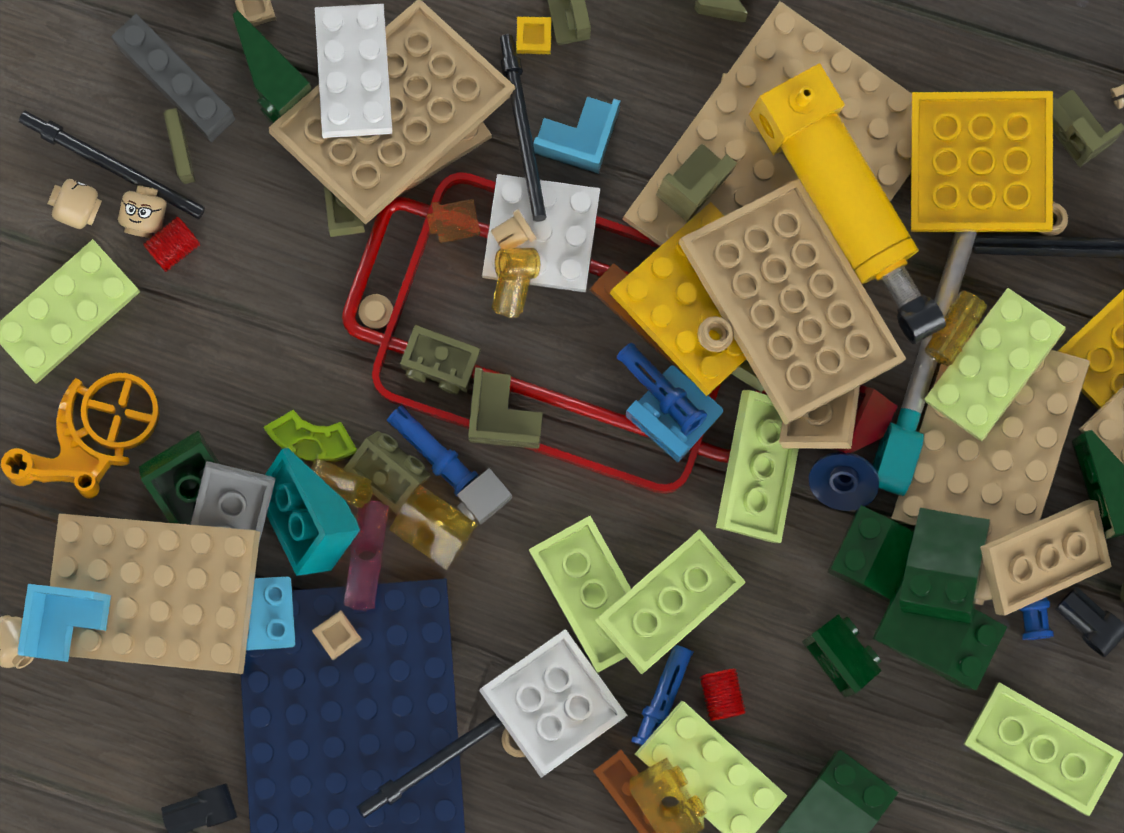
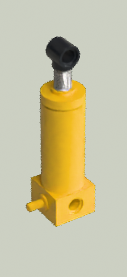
M819 63L760 95L749 115L773 156L783 151L860 282L865 284L874 279L885 282L884 284L889 288V293H891L893 299H895L894 301L899 305L897 320L902 332L912 344H917L946 327L944 315L931 297L918 293L917 286L909 278L910 275L904 267L908 264L906 260L915 255L919 250L912 238H910V234L838 114L845 104Z

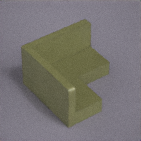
M1074 90L1068 91L1058 99L1056 97L1053 98V133L1079 167H1082L1110 147L1124 131V125L1120 123L1106 133Z
M701 144L673 176L668 173L663 178L656 196L688 222L729 177L737 162L727 154L721 160L705 145Z
M475 367L468 434L469 442L539 449L543 412L508 409L511 375L483 372V368Z

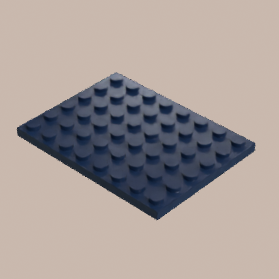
M447 579L292 591L295 646L292 648L246 651L244 672L241 674L250 833H465L460 755L403 792L402 798L392 805L387 803L366 818L361 816L356 807L379 792L378 787L390 779L394 782L459 738ZM342 610L362 640L332 660L312 630Z

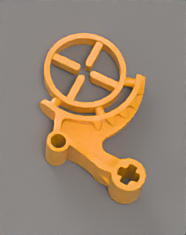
M128 373L106 375L94 382L89 389L83 386L82 381L75 378L64 393L58 408L56 428L61 446L59 456L50 459L30 454L23 449L14 448L4 454L1 460L2 471L11 483L17 486L29 485L34 480L44 483L55 481L75 483L76 488L84 498H94L99 493L101 479L111 465H129L130 458L123 456L124 450L141 445L154 432L159 420L157 398L151 387L144 380ZM117 381H125L118 402L121 408L127 406L133 383L139 385L148 393L153 406L152 415L130 409L125 410L124 413L127 418L149 423L142 434L126 442H116L122 423L119 415H115L107 440L98 436L92 430L88 421V408L110 414L116 412L113 405L91 399L99 389ZM79 393L84 396L81 404V418L84 427L76 431L73 421V409ZM89 434L99 445L115 450V456L105 455L91 449L81 438ZM20 461H23L27 466L26 469H20L19 474H16L13 466H19ZM86 482H92L89 487L83 488Z

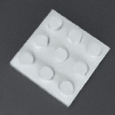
M497 174L482 278L586 292L600 188L540 180L547 218L536 222L533 221L525 178ZM519 209L537 239L533 242L528 240L504 254L491 230L513 217V212Z
M566 629L479 690L541 778L628 716Z

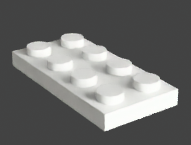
M384 4L315 7L322 137L392 134Z

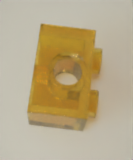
M420 485L404 502L389 530L447 570L461 554L478 524Z
M668 758L630 778V792L656 833H698L704 829L703 815L707 814L706 809L697 795L691 797L685 787L688 781L678 765L673 767ZM672 796L680 802L676 806L667 807L661 803V800Z

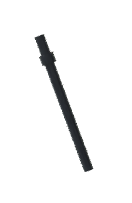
M505 34L500 37L503 59L500 62L503 76L515 86V90L510 95L533 221L540 222L545 220L547 216L520 77L523 69L521 59L516 56L513 36Z
M26 110L21 114L19 123L41 134V139L53 145L58 143L136 186L140 185L157 189V196L163 198L167 203L197 219L202 217L205 211V207L66 133L63 131V126L51 120L46 122Z
M496 714L492 715L394 782L390 779L378 787L379 792L356 806L363 818H366L385 804L392 805L402 798L403 792L503 726L502 722Z

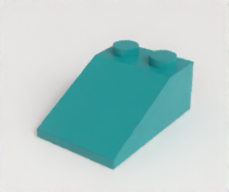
M284 448L265 474L275 477L267 517L296 576L331 571L359 533L360 528L347 502L289 448Z

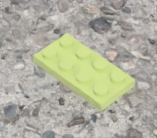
M92 239L0 321V345L37 384L138 295L140 290Z
M1007 288L925 397L924 401L982 442L1065 332L1066 327Z
M742 390L716 528L771 543H781L799 448H782L779 443L782 419L768 395L752 390Z
M588 516L530 548L529 552L595 671L599 673L626 658V656L595 620L626 594L631 587L591 516Z
M699 529L595 621L636 669L643 674L746 582Z
M1000 682L996 683L963 743L968 748L1086 816L1091 815L1123 756V753Z
M681 701L635 753L640 760L721 833H756L787 797L780 788L684 701Z

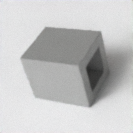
M488 468L457 494L461 502L457 508L469 522L476 519L481 525L512 499V494L493 471Z

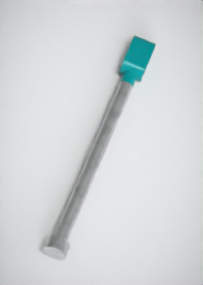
M955 232L934 300L944 315L946 327L922 340L897 423L890 422L883 438L880 440L873 462V467L879 477V488L900 496H904L910 487L922 449L924 434L916 431L977 232Z

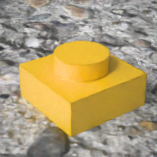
M517 17L516 54H551V17Z

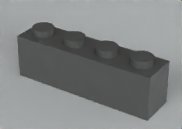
M137 14L132 16L111 36L117 48L211 143L236 120L232 110Z

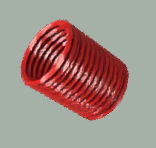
M176 217L173 221L171 220V223L165 225L163 229L157 231V234L152 236V238L146 240L143 246L165 272H168L172 266L183 260V257L186 258V255L200 246V242L179 217Z
M735 668L700 676L701 688H703V695H705V705L707 706L706 709H708L710 721L746 713L744 701L742 700L743 697H741L743 694H741V687L738 683V673Z

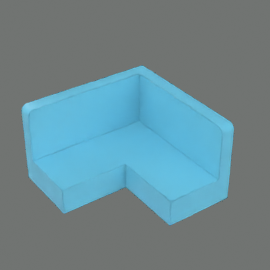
M587 97L577 128L544 118L538 137H535L533 142L535 154L599 174L620 110V100L613 99L612 104Z
M28 584L18 655L68 662L73 627L106 631L111 595Z

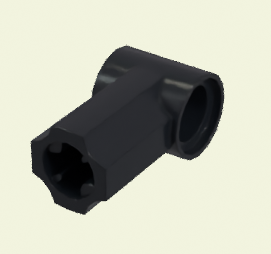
M1077 586L1055 608L1059 614L1082 634V639L1102 657L1106 658L1124 638V623L1111 612L1103 611Z
M227 783L200 791L195 797L161 808L162 818L168 833H187L206 825L211 827L238 818Z

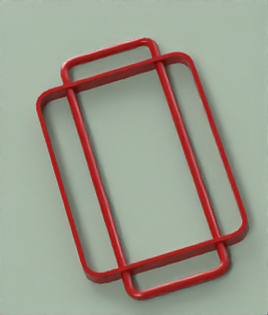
M459 172L449 175L440 182L434 193L431 205L411 198L396 197L377 214L343 308L342 320L344 328L351 336L380 347L373 364L372 378L374 386L382 398L393 404L403 405L405 408L469 429L470 419L393 394L384 388L380 380L381 370L388 350L404 355L407 347V341L393 336L434 221L488 239L490 225L439 208L446 191L454 185L468 184L492 193L495 192L496 182L470 173ZM403 210L426 219L384 334L359 325L356 320V313L390 218L394 212ZM596 216L595 227L656 248L660 247L634 228ZM590 259L589 273L601 277L610 268V265ZM622 270V271L625 272L627 275L631 273V272ZM478 365L475 366L477 368H483V372L499 373ZM474 368V371H473V374H472L471 378H474L475 368ZM511 377L510 391L648 437L625 417L626 415ZM719 384L710 393L709 397H711L714 401L716 400L721 384ZM702 436L689 450L690 455L681 477L670 484H659L540 444L539 449L526 448L631 485L663 494L677 491L685 485L691 474L697 454L719 462L728 463L731 449H723L703 442Z

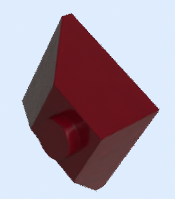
M860 385L851 449L831 450L846 454L853 453L883 438L898 406L877 390Z

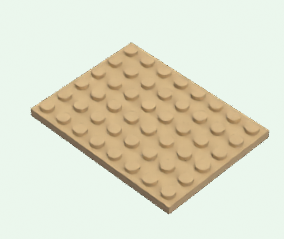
M779 1L622 220L659 246L681 229L687 221L656 196L663 178L668 173L673 176L701 144L705 145L721 160L726 154L737 162V165L729 177L695 215L712 202L725 216L797 180L798 177L783 151L773 156L749 113L760 95L819 63L845 104L838 114L889 201H891L910 175L912 169V93Z

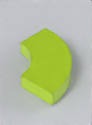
M292 410L263 427L282 449L289 448L297 457L306 461L336 462L352 457L357 451L341 422L330 426H315L302 420Z

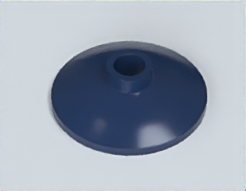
M835 452L819 458L813 464L809 474V486L814 496L826 506L837 510L851 511L857 510L861 505L865 507L874 500L879 489V477L874 467L864 458L852 453Z

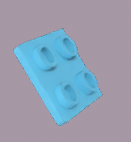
M255 578L246 651L294 647L295 632L291 578Z

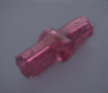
M367 500L366 502L359 503L356 520L360 531L350 547L351 558L344 605L354 610L366 611L368 609H375L389 514V506L377 501ZM363 551H371L376 554L370 560H362L358 557Z

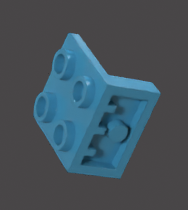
M671 365L662 375L675 388L680 387L687 392L686 397L698 410H704L707 413L704 422L691 434L685 436L680 431L681 427L669 414L664 415L661 412L660 402L649 391L639 401H634L626 410L625 417L676 462H679L723 413V408L711 397L706 396L678 368ZM680 408V410H681L686 416H688V415L685 413V411H684L682 408Z

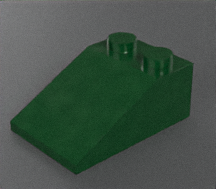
M237 10L232 15L256 91L259 95L257 103L262 107L260 110L271 123H274L305 97L312 88L310 83Z
M199 430L139 466L142 482L170 523L191 525L206 461L220 464Z
M1092 430L1085 431L1072 440V444L1089 500L1098 502L1105 539L1123 536L1124 464Z
M861 505L856 510L827 573L890 603L905 574L914 532Z
M925 508L919 509L899 600L901 611L972 623L983 564L980 547L986 545L990 519Z
M903 576L872 639L959 687L977 690L1007 626L974 609L972 623L901 611L899 600Z
M838 614L804 639L802 643L842 696L846 698L860 691L882 670L878 666L881 660L872 647L867 645L864 648L856 638L860 633L854 623L848 617L842 619Z
M836 750L777 833H869L899 792L845 752Z

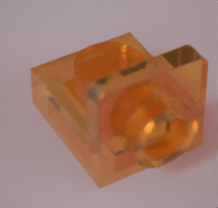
M473 199L439 205V202L432 203L433 213L427 214L430 233H438L440 243L480 235Z

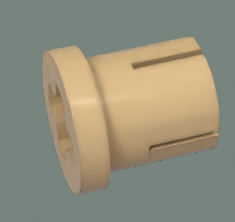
M519 209L513 212V217L491 230L504 254L528 240L533 242L537 239Z

